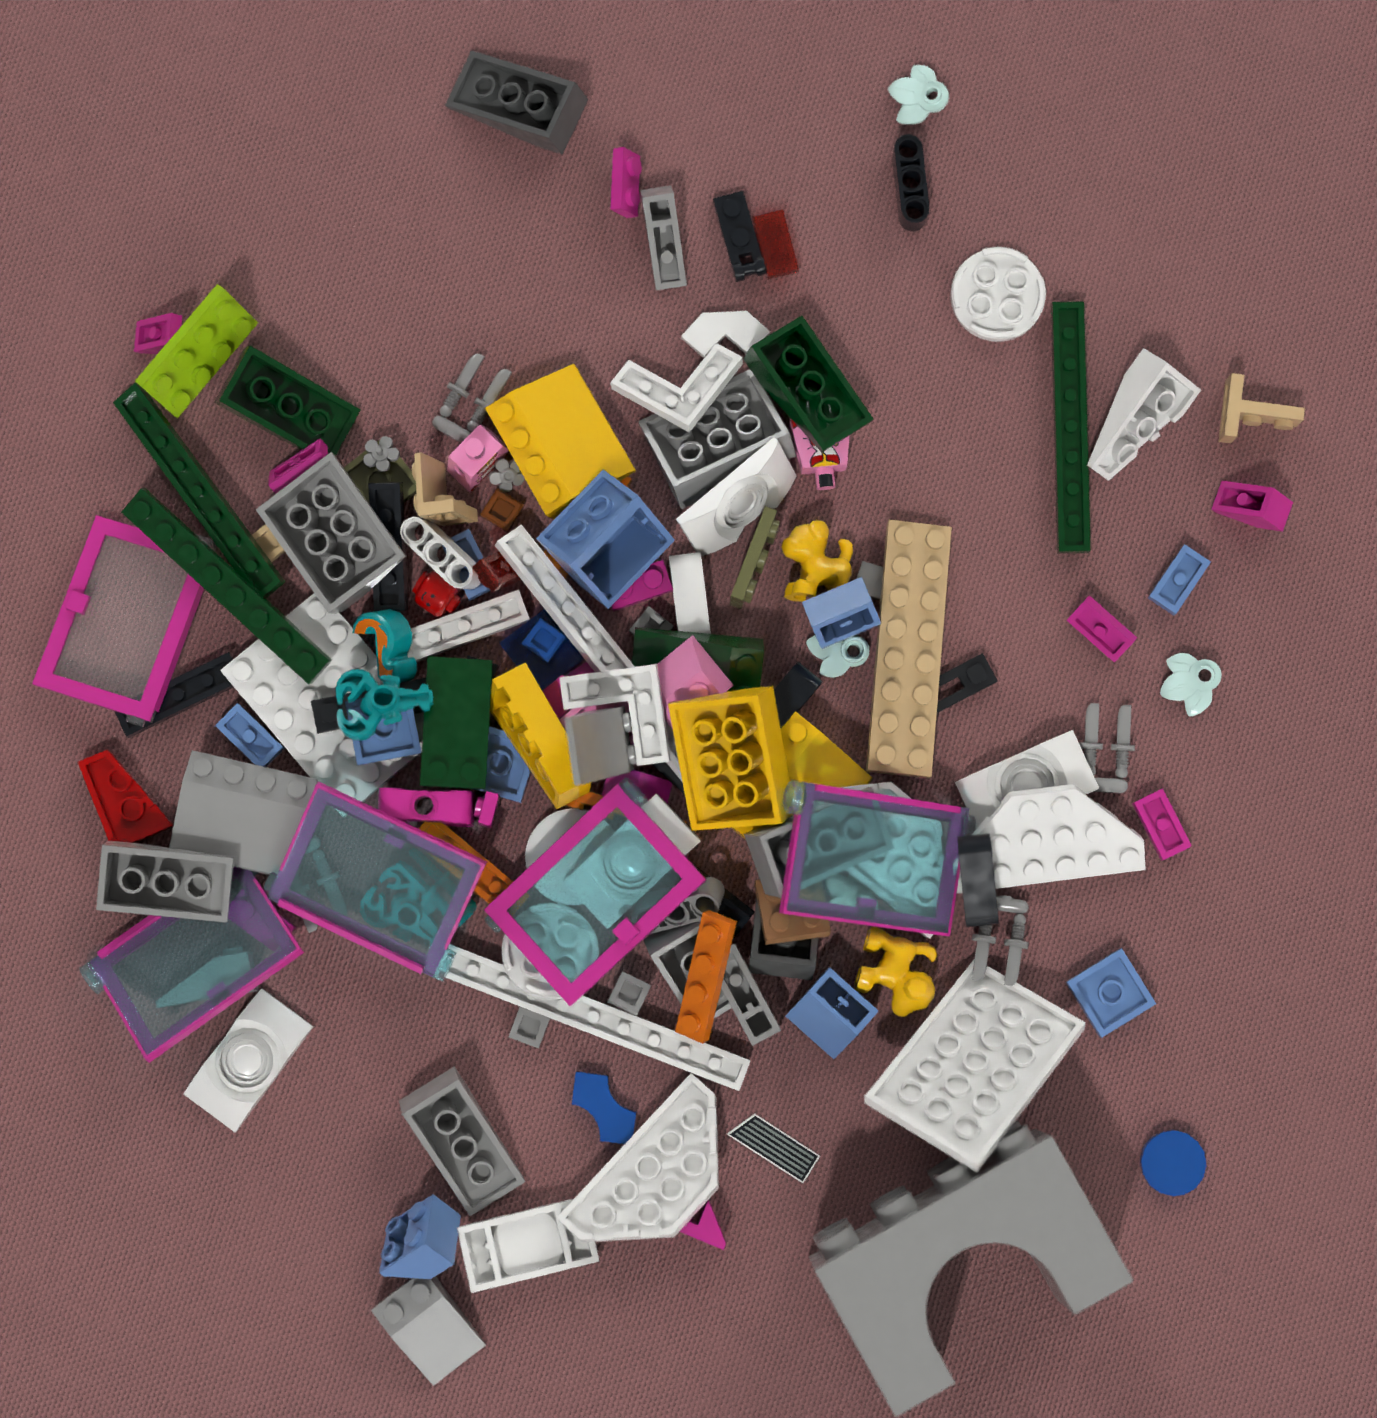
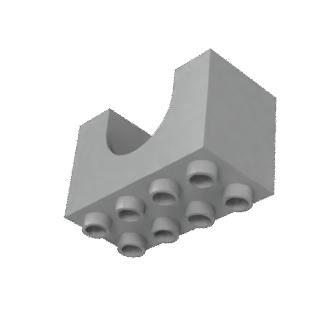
M1015 1121L978 1172H975L953 1157H949L927 1171L934 1184L932 1187L913 1197L904 1185L899 1186L870 1203L877 1217L854 1230L848 1219L843 1218L813 1236L819 1251L808 1256L814 1271L895 1417L955 1384L931 1339L926 1320V1304L935 1276L944 1264L959 1252L984 1243H1004L1027 1251L1038 1266L1054 1297L1074 1315L1134 1281L1051 1135L1037 1129L1029 1130L1027 1124L1020 1125L1019 1121Z

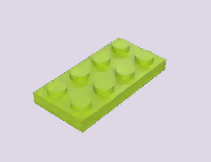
M217 284L138 376L135 382L178 419L256 327L258 322L223 287Z

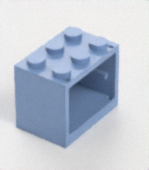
M604 469L536 538L574 582L607 609L675 541L642 499Z

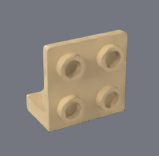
M422 452L415 453L412 475L416 481L417 494L414 495L413 502L418 516L441 526L478 522L477 509L466 505V501L455 500L454 496L447 495L445 464Z

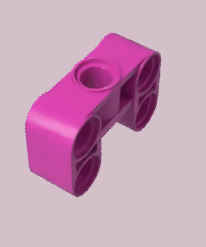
M379 788L378 810L407 824H410V821L438 822L446 826L474 827L476 794L471 791L460 790L420 791L403 788ZM422 798H430L433 801V810L427 815H420L417 811V803Z

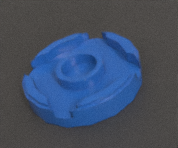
M1175 1130L1164 1131L1151 1137L1142 1148L1140 1168L1147 1184L1157 1192L1169 1196L1185 1195L1197 1188L1204 1178L1206 1170L1205 1153L1198 1141L1189 1134Z

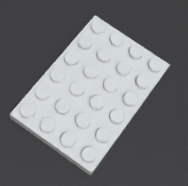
M313 593L285 616L332 659L330 664L312 684H307L259 639L220 671L310 778H315L318 782L364 802L420 754L357 766L353 741L351 738L346 737L340 729L317 734L311 701L336 696V684L343 673L351 669H364L372 674L379 685H383V683L378 678L377 657L358 634L352 633L353 628L340 613H328L315 593ZM424 712L414 714L421 753ZM337 809L344 818L348 815L347 813Z
M973 960L865 1095L864 1103L970 1169L978 1172L996 1148L998 1142L1002 1140L1085 1030V1022L1018 983H1015L1013 986L1004 985L1005 976L987 966L986 973L981 980H972Z

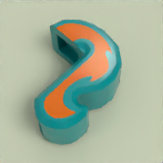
M390 609L360 615L354 622L352 633L375 634L377 672L380 681L382 682V675L399 676L400 683L414 679L417 671V661L414 657L408 658L407 653L412 644V631L406 618L400 612Z

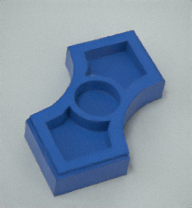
M576 1072L572 1105L584 1108L594 1117L599 1127L600 1141L625 1144L634 1135L636 1112L622 1107L614 1099L609 1089L608 1075Z

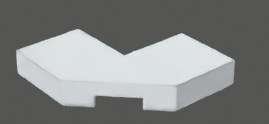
M748 311L702 313L681 335V339L701 357L705 358L716 343L719 344L725 336L747 354L750 347L769 336L770 331Z

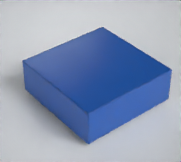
M540 618L521 644L543 661L549 663L567 637Z

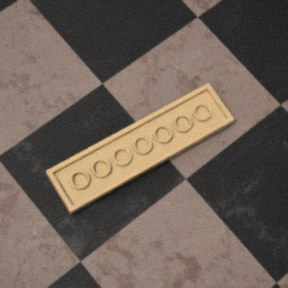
M888 520L879 609L881 625L878 626L866 772L926 779L932 777L952 527L898 520Z

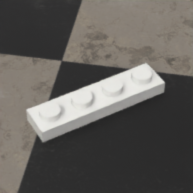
M520 591L510 592L411 628L412 644L407 653L408 658L414 657L418 662L428 658V656H435L529 622L530 618Z

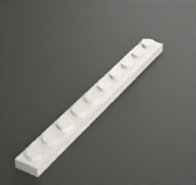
M522 524L497 540L495 547L594 672L635 667ZM665 721L671 759L667 764L682 781L673 729Z
M451 944L437 972L438 975L737 1091L741 1088L751 1061L710 1044H702L674 1030L586 996H582L573 1006H569L563 998L555 1000L535 998L521 991L510 980L503 964Z

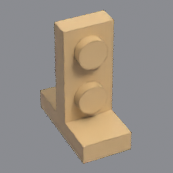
M1231 373L1225 380L1218 442L1232 443L1237 438L1239 420H1243L1242 423L1249 426H1260L1262 423L1274 424L1276 429L1292 430L1293 427H1297L1304 420L1305 408L1242 400L1244 375Z

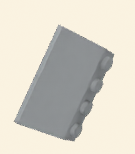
M750 369L732 377L690 432L657 414H652L638 421L669 488L681 509L696 503L773 437L779 441L788 459L796 456L787 427L766 391Z
M330 452L256 509L326 611L330 614H341L365 596L406 557L333 452Z
M192 750L182 781L169 848L234 857L233 867L278 877L279 869L318 780Z

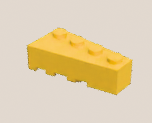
M526 662L492 679L490 712L555 808L559 809L589 793L591 782L574 786L567 733Z

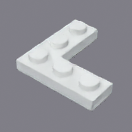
M716 343L681 388L628 360L610 382L611 389L690 432L742 366L743 359L740 355Z
M657 664L559 677L564 710L628 701L637 766L671 761Z

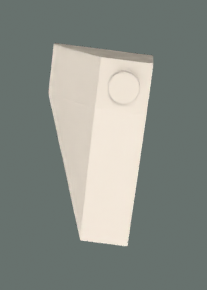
M1143 348L1124 374L1087 466L1109 481L1137 456L1138 449L1148 440L1154 442L1160 436L1159 430L1167 423L1178 421L1198 396L1201 389L1166 361Z

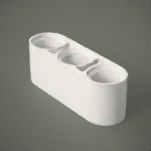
M410 517L403 522L400 529L401 538L449 585L454 588L468 590L475 589L480 585L483 579L481 567L434 522L419 517ZM421 524L424 534L421 539L417 540L415 529ZM444 545L446 557L440 562L437 557V551ZM466 566L469 571V577L467 581L462 583L459 575L461 569Z
M701 552L670 555L669 563L678 631L711 634Z

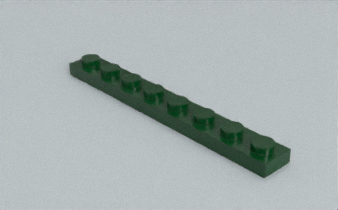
M1052 302L1051 332L1057 554L1090 553L1084 302Z
M135 382L113 404L233 569L264 598H268L286 581L151 396Z
M141 488L121 511L307 684H312L330 664L332 659L146 488Z

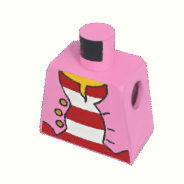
M790 419L789 431L801 474H815L817 490L836 488L834 472L846 470L849 436L821 453L795 422Z
M479 425L449 455L447 472L471 493L495 468L496 460L505 458L510 452L505 443L489 428Z

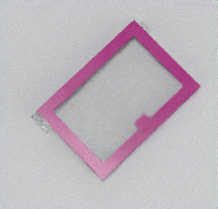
M96 515L32 684L127 715L125 721L136 726L144 727L146 721L152 723L156 712L160 710L204 588L139 528ZM197 535L216 552L217 545L213 540Z

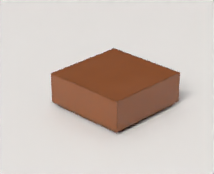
M497 488L480 516L508 533L523 510L524 504Z

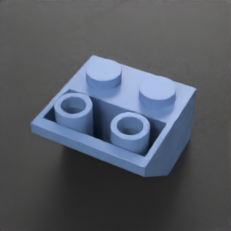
M862 577L802 602L821 649L881 625Z
M827 967L785 1017L831 1058L835 1059L878 1013V1010L836 972Z
M432 1194L422 1202L415 1203L411 1209L399 1217L392 1218L385 1229L386 1236L384 1248L381 1252L382 1259L379 1273L385 1277L432 1279L454 1265L458 1240L457 1227L460 1226L461 1215Z

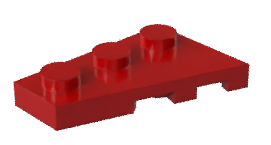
M110 750L102 751L77 762L109 841L137 843L173 828V823Z

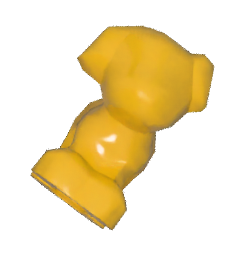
M815 520L810 524L796 526L791 531L789 537L782 542L781 548L785 557L799 562L801 565L800 578L796 582H789L785 588L784 597L788 600L803 602L806 600V596L810 598L816 596L818 586L825 585L826 590L829 591L849 582L852 574L850 560L853 554V545L849 540L841 538L838 541L841 551L839 557L829 558L825 556L824 552L828 543L829 528L823 521Z
M870 927L865 936L863 950L872 953L882 948L885 952L877 967L861 966L858 969L853 988L857 992L867 993L874 984L888 987L892 990L891 1009L893 1013L900 1017H906L913 1011L927 1008L935 995L932 977L924 972L910 971V965L916 955L922 954L931 962H934L938 954L936 947L926 942H913L904 937H893L877 927Z

